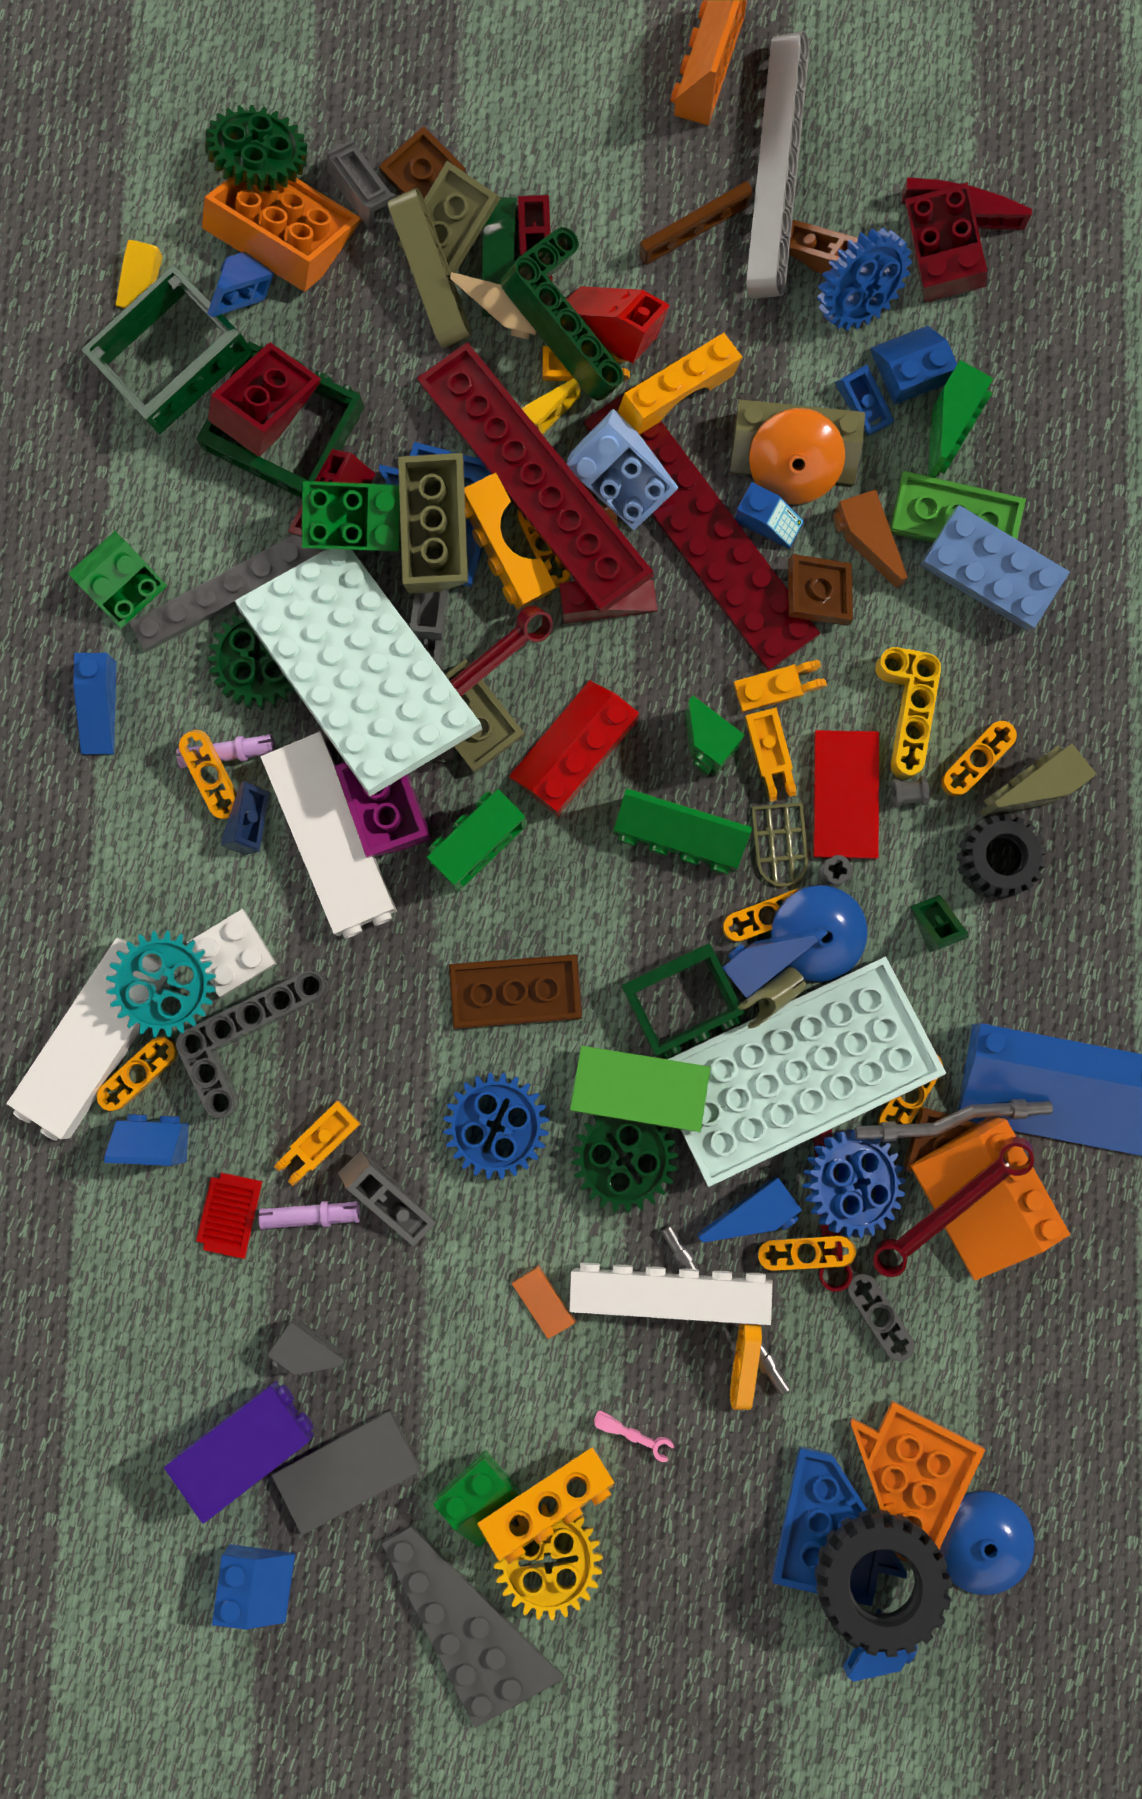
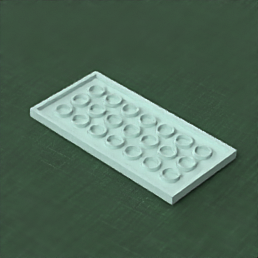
M326 549L235 600L236 606L369 796H372L482 730L481 723L352 550Z
M886 957L792 1000L758 1027L749 1029L747 1025L752 1021L750 1020L668 1059L711 1067L701 1133L681 1130L708 1188L947 1074Z

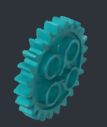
M152 930L151 940L148 941L142 934H139V944L137 946L128 940L126 945L129 952L125 953L120 950L116 952L117 956L122 960L121 963L111 962L109 965L117 971L116 974L106 976L107 981L115 983V986L106 990V994L117 996L110 1003V1007L121 1006L122 1009L119 1011L117 1018L120 1019L128 1015L130 1019L127 1027L130 1028L139 1023V1034H143L150 1027L152 1028L153 1037H157L159 1029H164L167 1037H171L172 1027L175 1026L181 1033H184L183 1023L187 1021L192 1026H196V1021L193 1017L195 1013L205 1017L206 1012L201 1005H212L213 1003L206 996V993L215 992L216 987L207 984V981L216 978L215 973L205 971V969L212 965V961H201L200 959L205 954V950L200 949L194 952V939L186 945L183 944L182 933L175 940H172L169 930H166L163 938H158L157 932ZM151 953L158 955L162 960L161 966L153 971L147 970L142 964L144 956ZM183 965L190 967L193 971V977L184 983L177 981L174 977L176 968ZM133 972H141L156 980H159L162 975L166 976L169 985L186 989L190 994L185 996L167 987L157 991L154 982L133 976ZM140 984L147 987L149 995L145 1000L136 1001L132 999L129 991L134 985ZM166 997H176L180 1001V1008L176 1012L168 1013L162 1009L161 1002Z

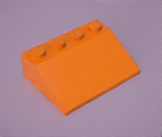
M747 0L702 1L698 15L701 23L699 28H693L690 37L689 47H692L690 56L684 55L680 68V74L683 75L681 83H675L671 95V102L675 103L674 116L709 126L745 17Z
M230 177L204 197L202 228L241 253H248L276 275L306 292L323 277L361 222V218L298 178L296 182L288 180L286 188L277 183L276 191H273L268 185H264L263 192H260L258 186L254 184L250 190H247L245 182H241L236 186L234 185L235 178Z
M988 1117L910 1165L933 1209H936L999 1158V1150L1002 1143L1011 1137H1016L1007 1119ZM1011 1147L1004 1152L1005 1160L1013 1166H1021L1028 1161V1157L1021 1147ZM1033 1167L1025 1175L1008 1176L944 1228L969 1274L975 1281L1038 1255L1071 1235Z

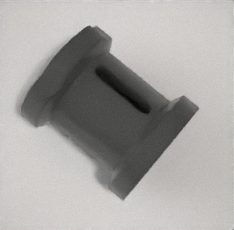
M922 776L915 781L903 782L899 779H892L891 793L893 806L897 808L901 807L904 803L920 802L921 805H928L929 785L927 778Z
M835 855L826 860L819 869L821 881L831 887L842 885L852 875V865L846 857L841 855ZM835 864L838 865V870L843 872L836 879L833 878V872L828 871V868L833 867Z

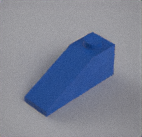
M246 252L228 256L222 263L221 276L207 314L215 317L263 301L266 298L275 273Z
M74 653L73 685L82 755H114L117 661L107 653Z
M822 928L755 941L747 948L741 944L727 955L731 961L722 968L744 996L748 998L828 933Z
M774 1176L696 1235L704 1243L775 1231L780 1227L782 1230H786L798 1221L797 1214L802 1210L779 1178Z

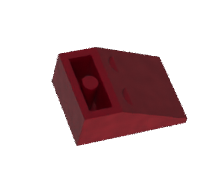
M968 182L905 199L924 303L986 287L987 267Z

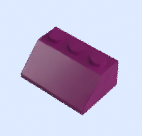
M346 762L334 766L367 858L402 851L432 840L409 774L369 796Z

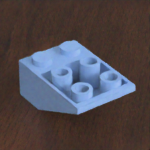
M614 409L571 451L566 462L577 478L633 530L678 489L676 483L638 432Z

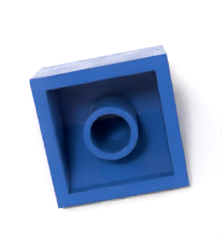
M929 326L870 348L894 405L944 386L957 365L947 339Z
M127 1114V1120H120L115 1123L104 1156V1163L164 1166L187 1162L189 1123H180V1116H160V1121H147V1115Z
M230 1544L221 1558L212 1625L246 1630L285 1623L295 1553Z

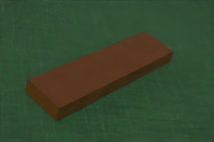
M746 181L640 241L639 257L644 265L652 263L748 208L753 192L752 187Z

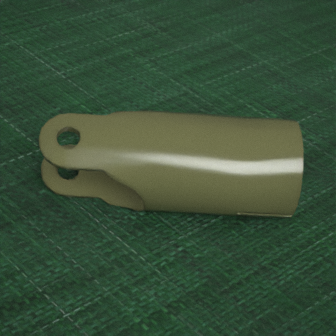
M792 967L785 968L738 1006L740 1010H743L758 1001L759 1013L747 1025L749 1029L761 1025L806 989L805 980H803V976Z

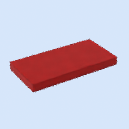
M814 731L813 858H832L835 855H841L847 859L879 858L878 731Z

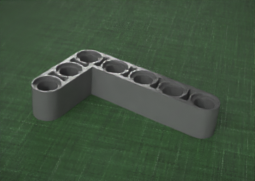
M313 971L303 972L196 1026L184 1030V1033H180L176 1041L177 1051L209 1115L216 1118L231 1116L237 1111L240 1102L217 1050L324 998L328 992V982L323 975ZM314 977L319 981V990L314 995H308L305 992L304 986L309 978ZM286 992L289 995L290 1003L288 1007L280 1010L276 1006L275 999L279 993ZM256 1006L260 1010V1019L255 1024H250L247 1021L246 1013L249 1008ZM222 1021H227L230 1024L231 1031L226 1038L222 1039L217 1033V1027ZM193 1035H197L201 1040V1047L196 1053L191 1052L188 1048V1041ZM207 1064H210L215 1070V1077L210 1082L204 1081L201 1075L203 1067ZM221 1093L226 1095L229 1100V1106L224 1112L219 1111L215 1105V1100Z

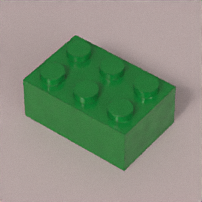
M499 789L493 794L490 791L486 792L476 802L475 805L478 808L470 816L467 814L462 815L453 824L452 828L454 831L446 839L443 836L438 838L428 849L431 852L427 856L430 863L458 892L527 827L526 816Z

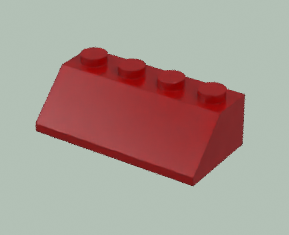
M589 680L509 775V778L558 817L638 722L640 713L616 693Z

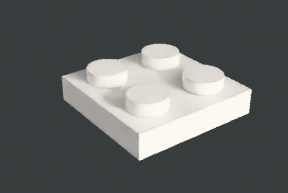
M244 909L239 910L193 938L195 940L193 951L205 950V954L200 960L212 961V965L205 969V971L215 973L216 978L209 981L216 987V993L219 998L226 996L277 965Z

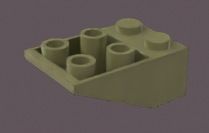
M1073 744L1064 749L1057 745L1034 762L1037 768L1031 765L1009 781L1012 786L1011 788L1006 784L986 798L984 802L987 806L980 813L985 817L1054 804L1072 794L1097 774Z

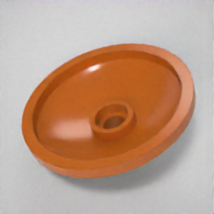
M806 408L784 410L766 420L756 432L749 452L750 470L756 484L779 495L787 504L809 503L825 495L838 481L845 463L844 442L836 425L825 415ZM798 458L804 460V464L799 468L792 465L793 461Z

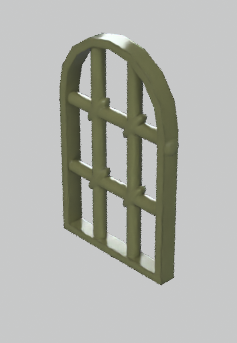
M803 802L790 804L776 803L774 805L751 807L756 852L755 862H757L760 875L773 886L787 887L794 885L803 878L807 870L809 857ZM788 807H799L800 828H790ZM783 808L784 829L773 830L771 809ZM766 809V830L757 831L755 810ZM802 832L804 854L793 855L791 836H793V833ZM786 834L788 851L786 856H775V835ZM768 835L769 857L760 858L758 836ZM804 859V869L800 876L795 879V860ZM778 861H789L791 882L785 884L778 883L776 866ZM771 862L773 881L764 874L760 863Z

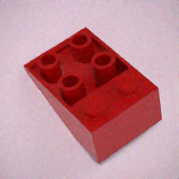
M580 286L567 299L603 346L616 354L618 358L629 361L632 364L658 337L670 307L669 304L638 289Z

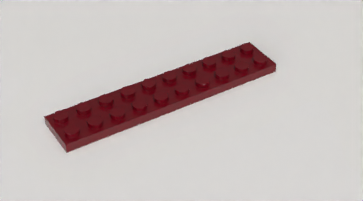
M468 342L417 377L419 385L490 474L497 473L511 501L601 614L654 577L653 570Z
M624 393L584 420V426L589 432L612 409L618 413ZM662 421L641 433V438L678 486V489L651 516L768 672L819 637L820 632L811 620L789 617L788 589Z

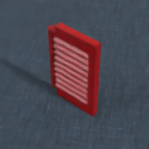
M221 1172L220 1178L210 1177L196 1242L204 1243L203 1250L242 1259L246 1258L263 1181Z

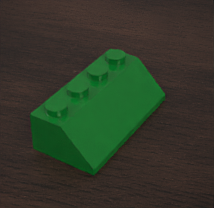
M626 788L613 834L619 836L618 841L630 846H636L637 842L649 845L648 850L650 852L667 856L668 852L680 855L679 860L682 862L698 865L700 861L710 864L711 871L728 875L729 871L736 872L752 827Z

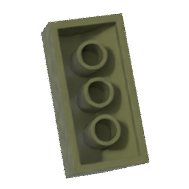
M739 399L735 414L730 474L752 476L749 464L750 447L756 432L766 420L784 410L806 408L825 415L838 428L844 442L845 463L836 484L855 485L863 444L865 412ZM800 458L795 459L792 465L799 468L804 464V460Z
M463 453L398 457L402 577L404 587L409 594L442 592L467 583L468 565Z

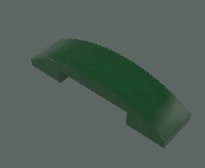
M500 197L501 199L484 225L482 280L501 285V278L514 264L517 197ZM482 307V317H493Z

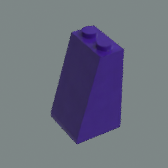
M274 1381L181 1450L163 1467L202 1524L210 1520L306 1445L314 1436L311 1431L314 1428L311 1420L304 1412L299 1414L292 1404L294 1397L284 1384L280 1386L277 1381Z

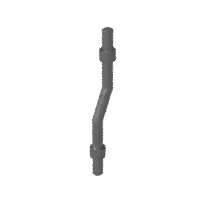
M1011 1099L1009 1103L973 1104L934 1123L896 1125L895 1121L881 1122L877 1126H856L854 1133L856 1140L881 1139L882 1142L897 1141V1138L937 1136L978 1117L1010 1116L1011 1119H1026L1027 1115L1052 1114L1053 1105L1051 1101L1026 1102L1025 1099Z
M670 1225L662 1230L661 1233L674 1252L672 1257L678 1267L699 1270L693 1260L695 1259L693 1252L689 1246H684L673 1226ZM762 1342L758 1367L763 1374L766 1373L779 1395H782L791 1388L777 1367L779 1362L772 1351L768 1352Z

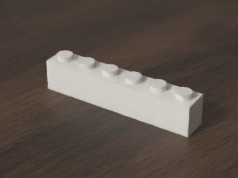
M580 1263V1268H575L571 1271L569 1312L771 1325L773 1280L766 1279V1274L746 1273V1278L732 1277V1272L712 1271V1276L699 1275V1270L679 1269V1274L666 1273V1268L646 1267V1272L633 1271V1266L613 1265V1270L600 1269V1264Z

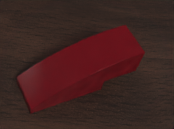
M549 195L518 196L520 256L551 234Z

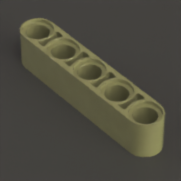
M414 188L389 200L388 207L438 343L445 349L472 337L468 318L455 282L450 279L451 271L421 192L418 188Z

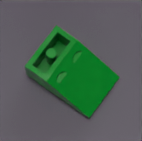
M959 360L931 410L929 477L935 478L938 472L946 473L993 393L987 389L994 378L962 360Z
M302 481V548L399 551V485Z

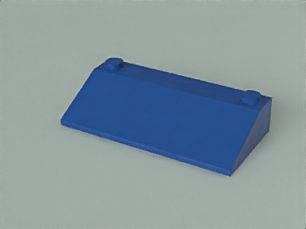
M983 1023L972 1024L958 1111L973 1104L1009 1103L1011 1099H1025L1026 1102L1051 1101L1053 1105L1052 1114L1027 1115L1026 1119H1011L1010 1116H999V1118L1007 1119L1012 1130L1016 1132L1142 1156V1054ZM988 1117L973 1118L969 1121L978 1124Z

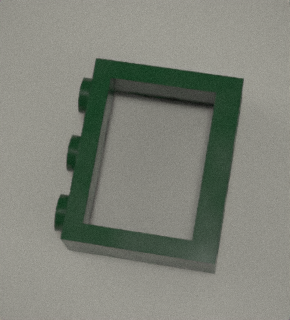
M710 943L621 985L654 1056L662 1054L664 1059L680 1052L679 1045L688 1040H691L692 1044L695 1045L711 1037L708 1031L719 1025L723 1031L740 1023L737 1017L744 1014V1011L738 1008L740 1003ZM705 961L728 1010L660 1043L636 993Z

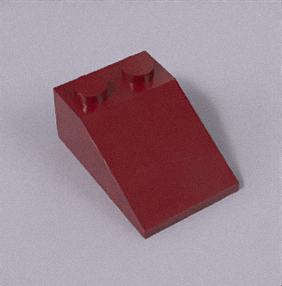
M269 342L211 394L208 421L260 457L280 438L320 384L321 378Z

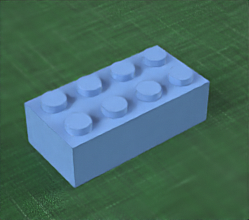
M960 505L953 510L919 565L1027 631L1036 627L1070 571Z

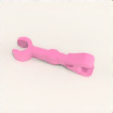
M598 1411L594 1418L595 1426L598 1429L608 1433L624 1435L634 1443L639 1442L651 1448L654 1457L658 1461H668V1457L659 1454L657 1450L662 1444L674 1448L669 1438L659 1437L653 1440L642 1435L641 1432L634 1428L623 1426L613 1416L602 1411Z

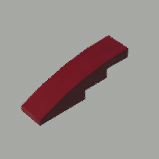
M907 177L901 192V204H905V199L960 183L939 179ZM969 185L978 229H1025L1032 216L1031 208L1005 196Z

